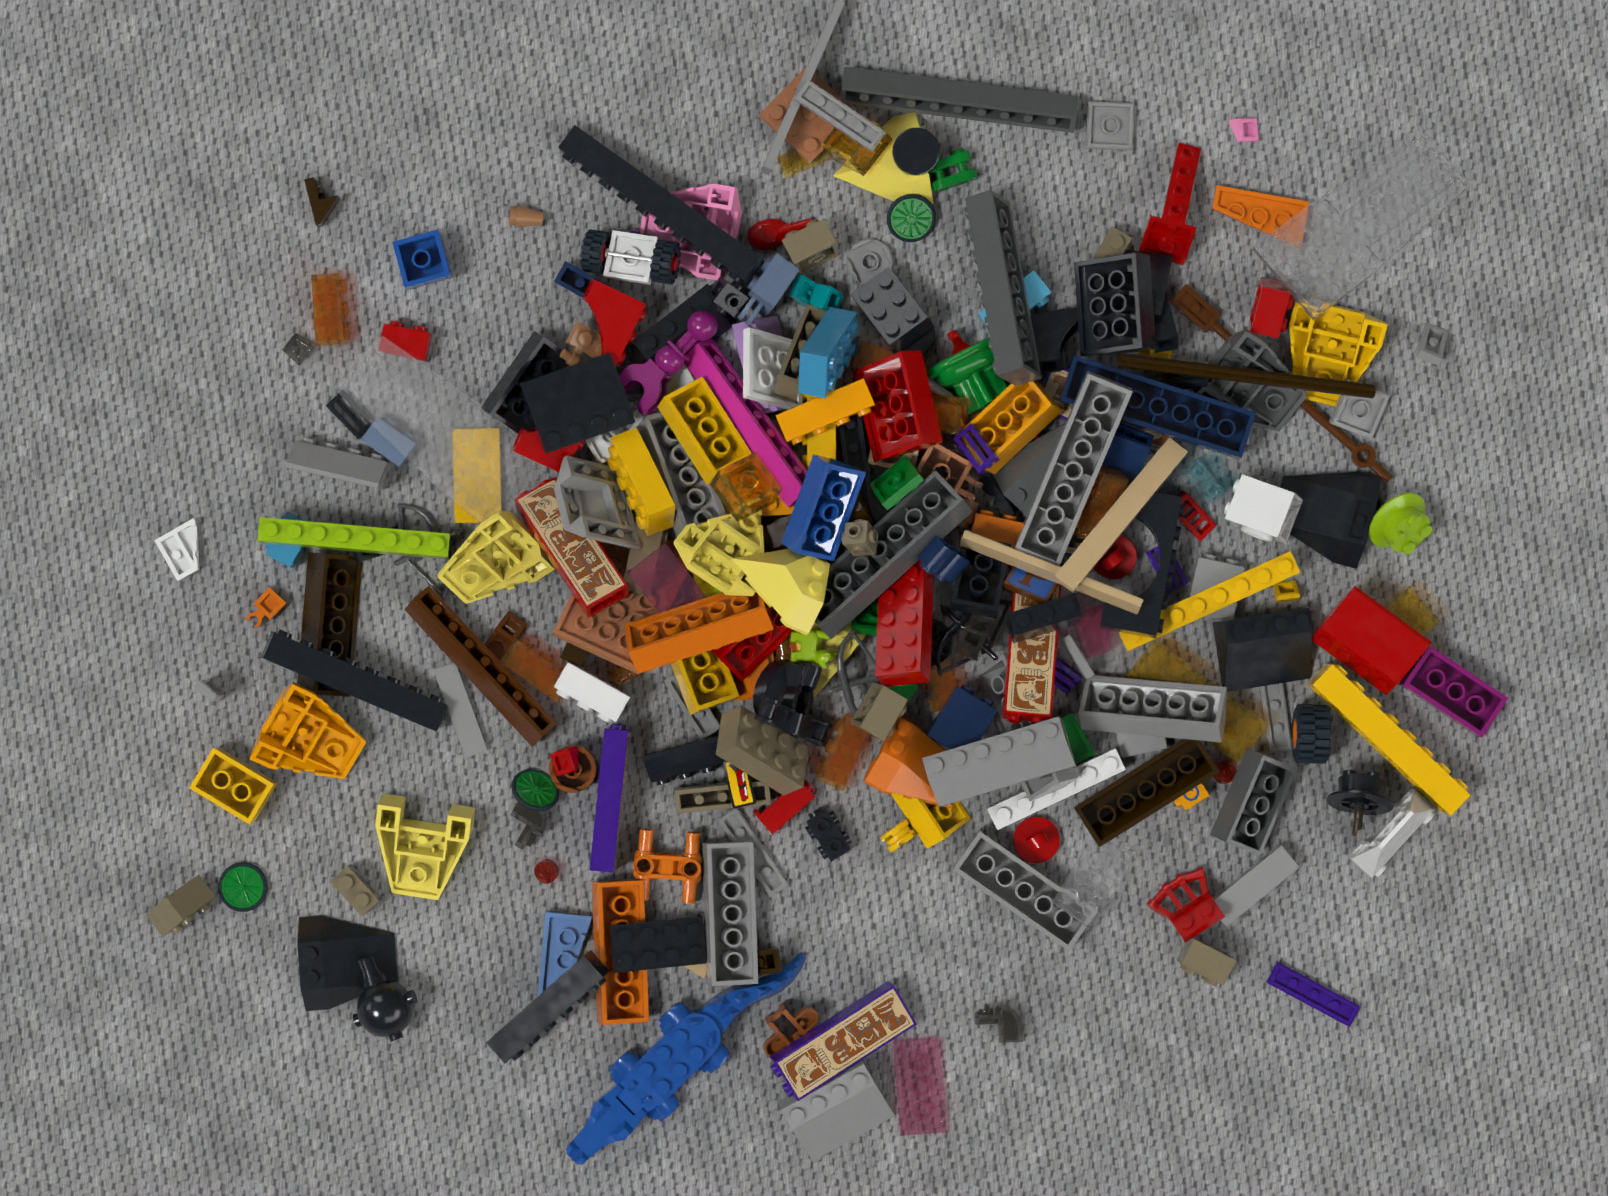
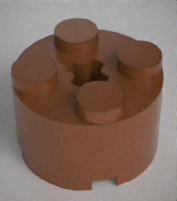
M568 745L558 750L561 751L577 746V768H579V772H575L573 775L567 773L556 776L552 759L550 760V777L553 783L562 791L569 793L582 791L589 787L597 776L598 764L596 757L588 748L581 745Z

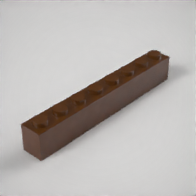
M430 586L426 587L412 599L404 610L532 747L554 728L557 722Z

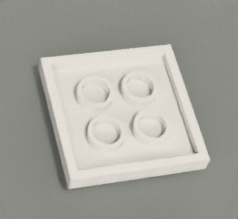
M750 327L743 329V398L787 410L802 405L801 393H798L797 399L794 400L774 392L778 374L792 339Z

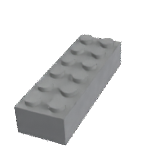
M980 830L977 831L952 867L959 875L1068 951L1071 950L1096 914L1092 908Z

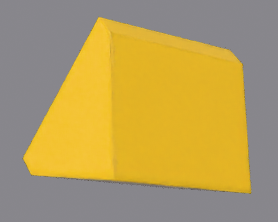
M1296 580L1283 581L1273 585L1275 604L1299 601L1300 592Z

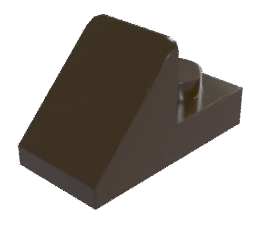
M314 177L304 179L315 225L323 227L338 204L340 197L332 196L321 199V196H324L322 183H317Z
M774 946L757 950L758 974L783 972L779 948Z

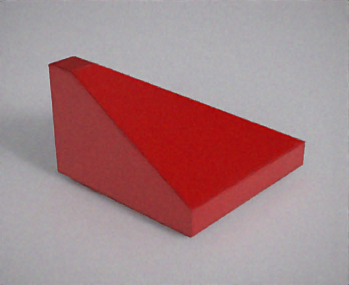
M577 746L550 754L556 776L577 771Z

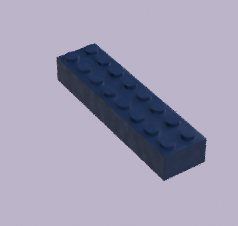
M1076 355L1072 357L1058 401L1059 403L1073 406L1088 370L1132 388L1133 392L1120 422L1236 459L1242 458L1256 412Z

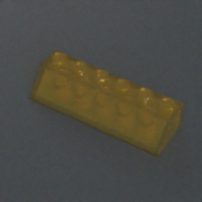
M1156 639L1148 644L1124 677L1129 679L1217 686ZM1227 693L1226 722L1222 742H1208L1237 763L1243 757L1246 748L1250 749L1269 724Z

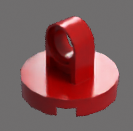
M1121 534L1094 566V570L1102 577L1111 580L1121 579L1129 575L1137 561V548L1134 542L1125 534Z
M1038 816L1026 818L1019 823L1013 837L1015 851L1022 859L1030 863L1048 861L1056 854L1060 843V836L1055 825L1048 819Z

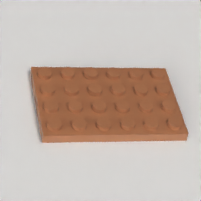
M667 539L666 546L661 545L660 553H664L662 566H657L655 574L659 575L657 589L652 588L651 596L628 592L629 595L587 618L571 594L552 635L638 674L628 653L625 624L670 610L688 572L673 541ZM598 541L624 579L630 548Z

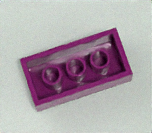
M1431 646L1426 649L1399 683L1400 686L1477 737L1484 736L1508 700V697Z

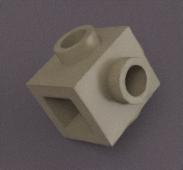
M862 519L845 523V531L842 533L841 539L842 544L853 556L875 555L878 542V532L868 521Z

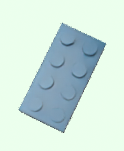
M833 307L828 309L800 351L798 393L826 399L829 392L835 389L837 380L842 378L844 369L849 367L851 358L856 356L858 352L856 336L860 324L857 322V312Z

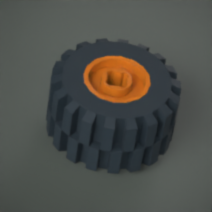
M1296 705L1292 719V753L1296 763L1326 764L1330 755L1332 731L1331 715L1327 705Z

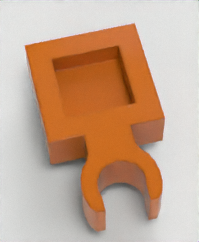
M269 587L253 603L258 609L256 612L250 613L246 620L249 621L253 616H256L258 623L254 628H258L262 625L265 616L272 620L287 602Z

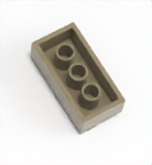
M742 705L722 714L716 749L717 756L782 795L804 787L809 750L807 745L776 727L754 719L756 714Z

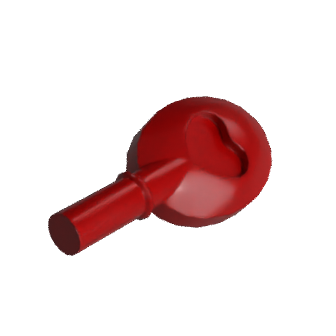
M808 218L791 222L790 224H785L778 219H765L751 227L748 232V240L757 249H773L783 244L782 239L785 238L787 233L806 228V224L812 221V219Z

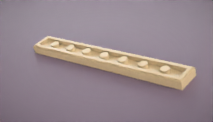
M1168 438L1054 576V579L1073 593L1179 465L1188 451L1171 438Z
M964 531L960 546L1060 584L1054 579V576L1061 569L1060 566L971 531ZM1085 577L1075 590L1134 614H1138L1143 599L1088 577Z

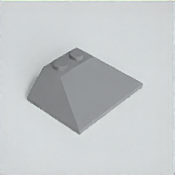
M566 455L563 458L554 488L564 530L584 538L639 550L641 544L632 511L626 500L628 496L625 490L621 491L619 488L616 471H611L607 465Z

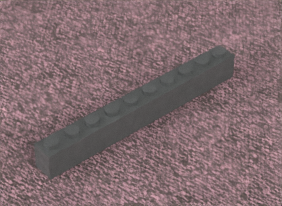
M844 67L840 101L850 105L1073 133L1077 115L1078 96Z

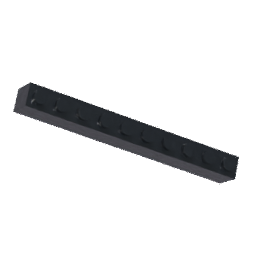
M576 125L572 127L558 148L563 153L561 156L572 165L574 162L582 166L579 169L590 178L593 175L599 178L598 183L608 191L613 188L618 192L616 196L626 204L631 201L637 205L636 211L644 217H647L648 214L655 218L653 223L664 231L666 228L674 232L672 236L682 244L687 241L693 245L690 248L701 257L704 254L711 258L709 263L719 270L722 268L730 272L728 276L737 283H740L742 280L748 285L764 263L759 255Z

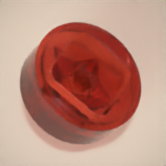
M1229 760L1217 762L1215 765L1220 772L1213 776L1214 779L1220 784L1232 782L1237 772L1234 763Z
M543 859L535 866L534 874L538 881L549 884L558 877L559 868L554 861Z

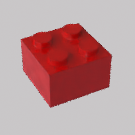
M1265 277L1260 278L1249 319L1250 332L1279 338L1280 332L1284 333L1287 324L1285 312L1286 309H1291L1294 297L1288 283Z

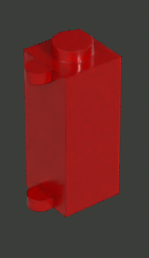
M804 780L803 788L786 795L781 794L764 811L760 813L755 809L753 813L773 835L815 797L812 793L815 789L807 780Z

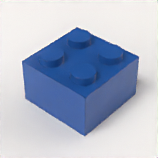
M439 230L392 242L404 287L407 290L453 278Z

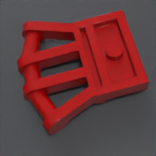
M1203 866L1198 867L1196 871L1185 874L1179 873L1168 884L1166 882L1163 883L1154 898L1149 899L1146 903L1151 910L1171 921L1185 943L1225 917L1209 894ZM1199 880L1202 895L1196 897L1187 882ZM1180 886L1191 900L1185 906H1182L1173 893ZM1167 895L1177 908V911L1174 913L1160 906Z

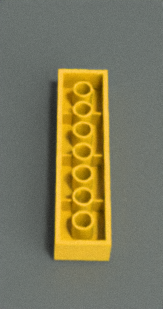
M1325 664L1307 685L1443 814L1452 816L1471 796L1466 791L1468 786L1459 778H1452L1449 775L1451 770L1442 762H1435L1432 759L1434 754L1428 748L1421 745L1418 746L1414 742L1417 738L1407 729L1401 730L1397 726L1400 722L1392 714L1383 713L1380 710L1382 705L1375 698L1365 696L1363 694L1365 689L1357 681L1346 678L1345 676L1348 673L1339 664Z

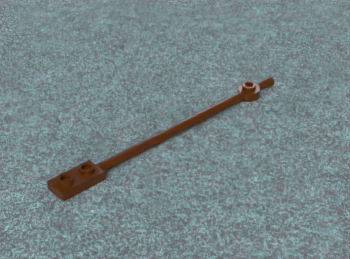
M1185 284L1169 302L1204 333L1211 328L1224 341L1232 336L1230 332L1216 321L1221 314L1188 285ZM1306 399L1301 403L1300 407L1351 451V460L1355 466L1359 468L1369 467L1386 483L1393 477L1375 460L1376 453L1370 445H1357L1337 426L1330 424L1329 419ZM1360 452L1366 453L1367 458L1365 461L1359 459Z

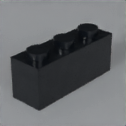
M1075 593L1008 613L1006 625L1012 642L1016 643L1081 624L1083 613Z

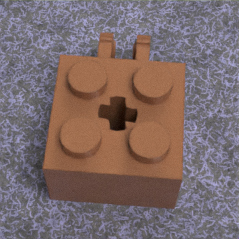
M941 443L927 448L916 468L922 478L925 480L935 471L936 467L941 468V466H944L948 475L946 477L943 475L942 478L957 493L974 501L976 496L972 492L961 488L964 480L976 488L983 486L982 482L968 475L972 467L969 459Z

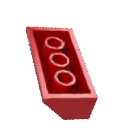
M773 606L769 608L774 627L773 630L746 638L740 642L722 646L719 649L711 650L741 681L747 678L794 631L780 621L782 617Z

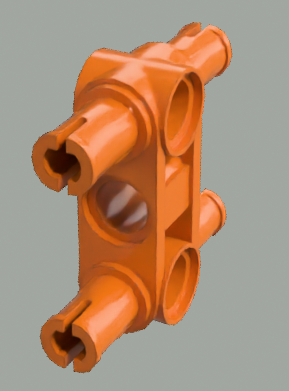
M640 828L638 849L634 852L633 876L636 880H644V901L649 900L650 880L656 878L681 880L683 882L682 903L695 904L697 883L701 880L702 856L699 853L700 832H687L685 852L679 854L655 852L652 850L653 829ZM647 859L651 867L643 870L638 866V861ZM693 862L697 865L698 870L694 873H689L685 869V864Z

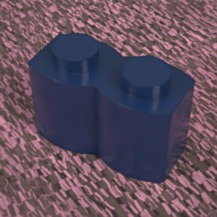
M938 536L918 556L922 562L920 564L921 568L928 574L933 572L934 576L941 582L946 580L953 583L971 563L959 549Z

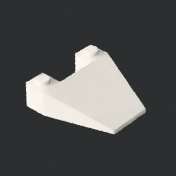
M1413 788L1395 805L1400 811L1371 843L1363 841L1348 857L1371 878L1380 876L1387 868L1385 866L1387 861L1422 823L1424 825L1427 824L1434 816L1432 812L1436 808Z

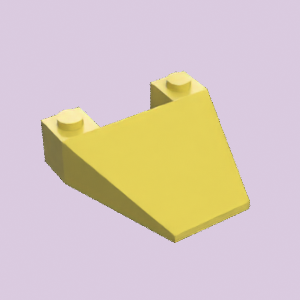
M383 793L377 806L375 826L391 892L438 900L469 841L473 830L475 807L452 804L448 813L447 825L404 818L406 797Z

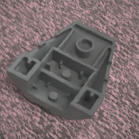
M1247 329L1228 337L1208 363L1291 374L1269 345ZM1211 378L1207 381V387L1194 388L1193 393L1256 412L1252 425L1274 431L1281 430L1307 397V393L1299 389Z
M1065 423L1047 432L1040 438L1029 442L995 475L992 474L1003 495L1026 515L1030 510Z

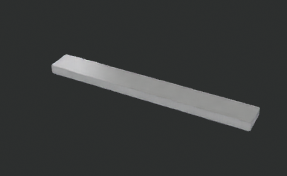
M835 1L762 166L761 171L766 175H769L800 106L794 98L806 81H811L845 2Z

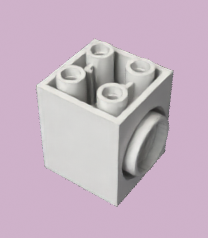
M1242 474L1241 478L1237 479L1233 486L1234 496L1232 501H1228L1224 510L1225 519L1231 524L1240 527L1242 532L1267 542L1276 540L1286 544L1303 500L1291 491Z

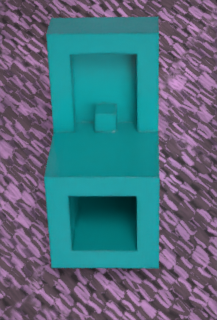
M797 274L788 296L795 299V303L803 307L809 304L828 311L830 307L839 309L844 294L831 286L817 284L806 276Z

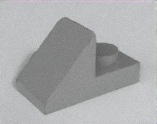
M1426 322L1414 356L1439 366L1443 358L1448 330Z

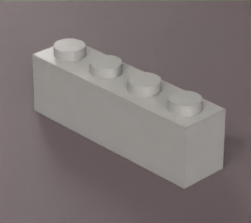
M1278 844L1213 897V900L1225 916L1220 920L1225 927L1231 925V927L1235 926L1242 920L1241 915L1247 910L1251 912L1261 904L1259 901L1265 895L1270 897L1279 889L1277 885L1283 880L1288 882L1297 875L1296 870L1299 866L1282 845Z

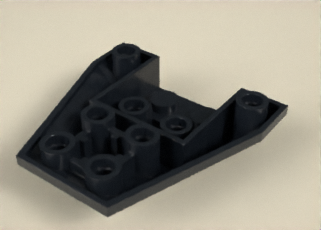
M1361 472L1283 476L1280 488L1297 494L1303 500L1290 535L1332 563L1356 569L1366 546L1370 524L1375 513L1380 477Z

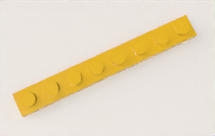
M1291 551L1167 607L1166 610H1161L1160 619H1164L1162 633H1157L1156 638L1300 573ZM1119 632L1127 652L1155 639Z

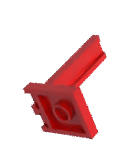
M1178 143L1162 216L1160 218L1150 215L1138 251L1173 255L1172 263L1184 265L1196 231L1195 226L1187 225L1185 221L1201 148Z

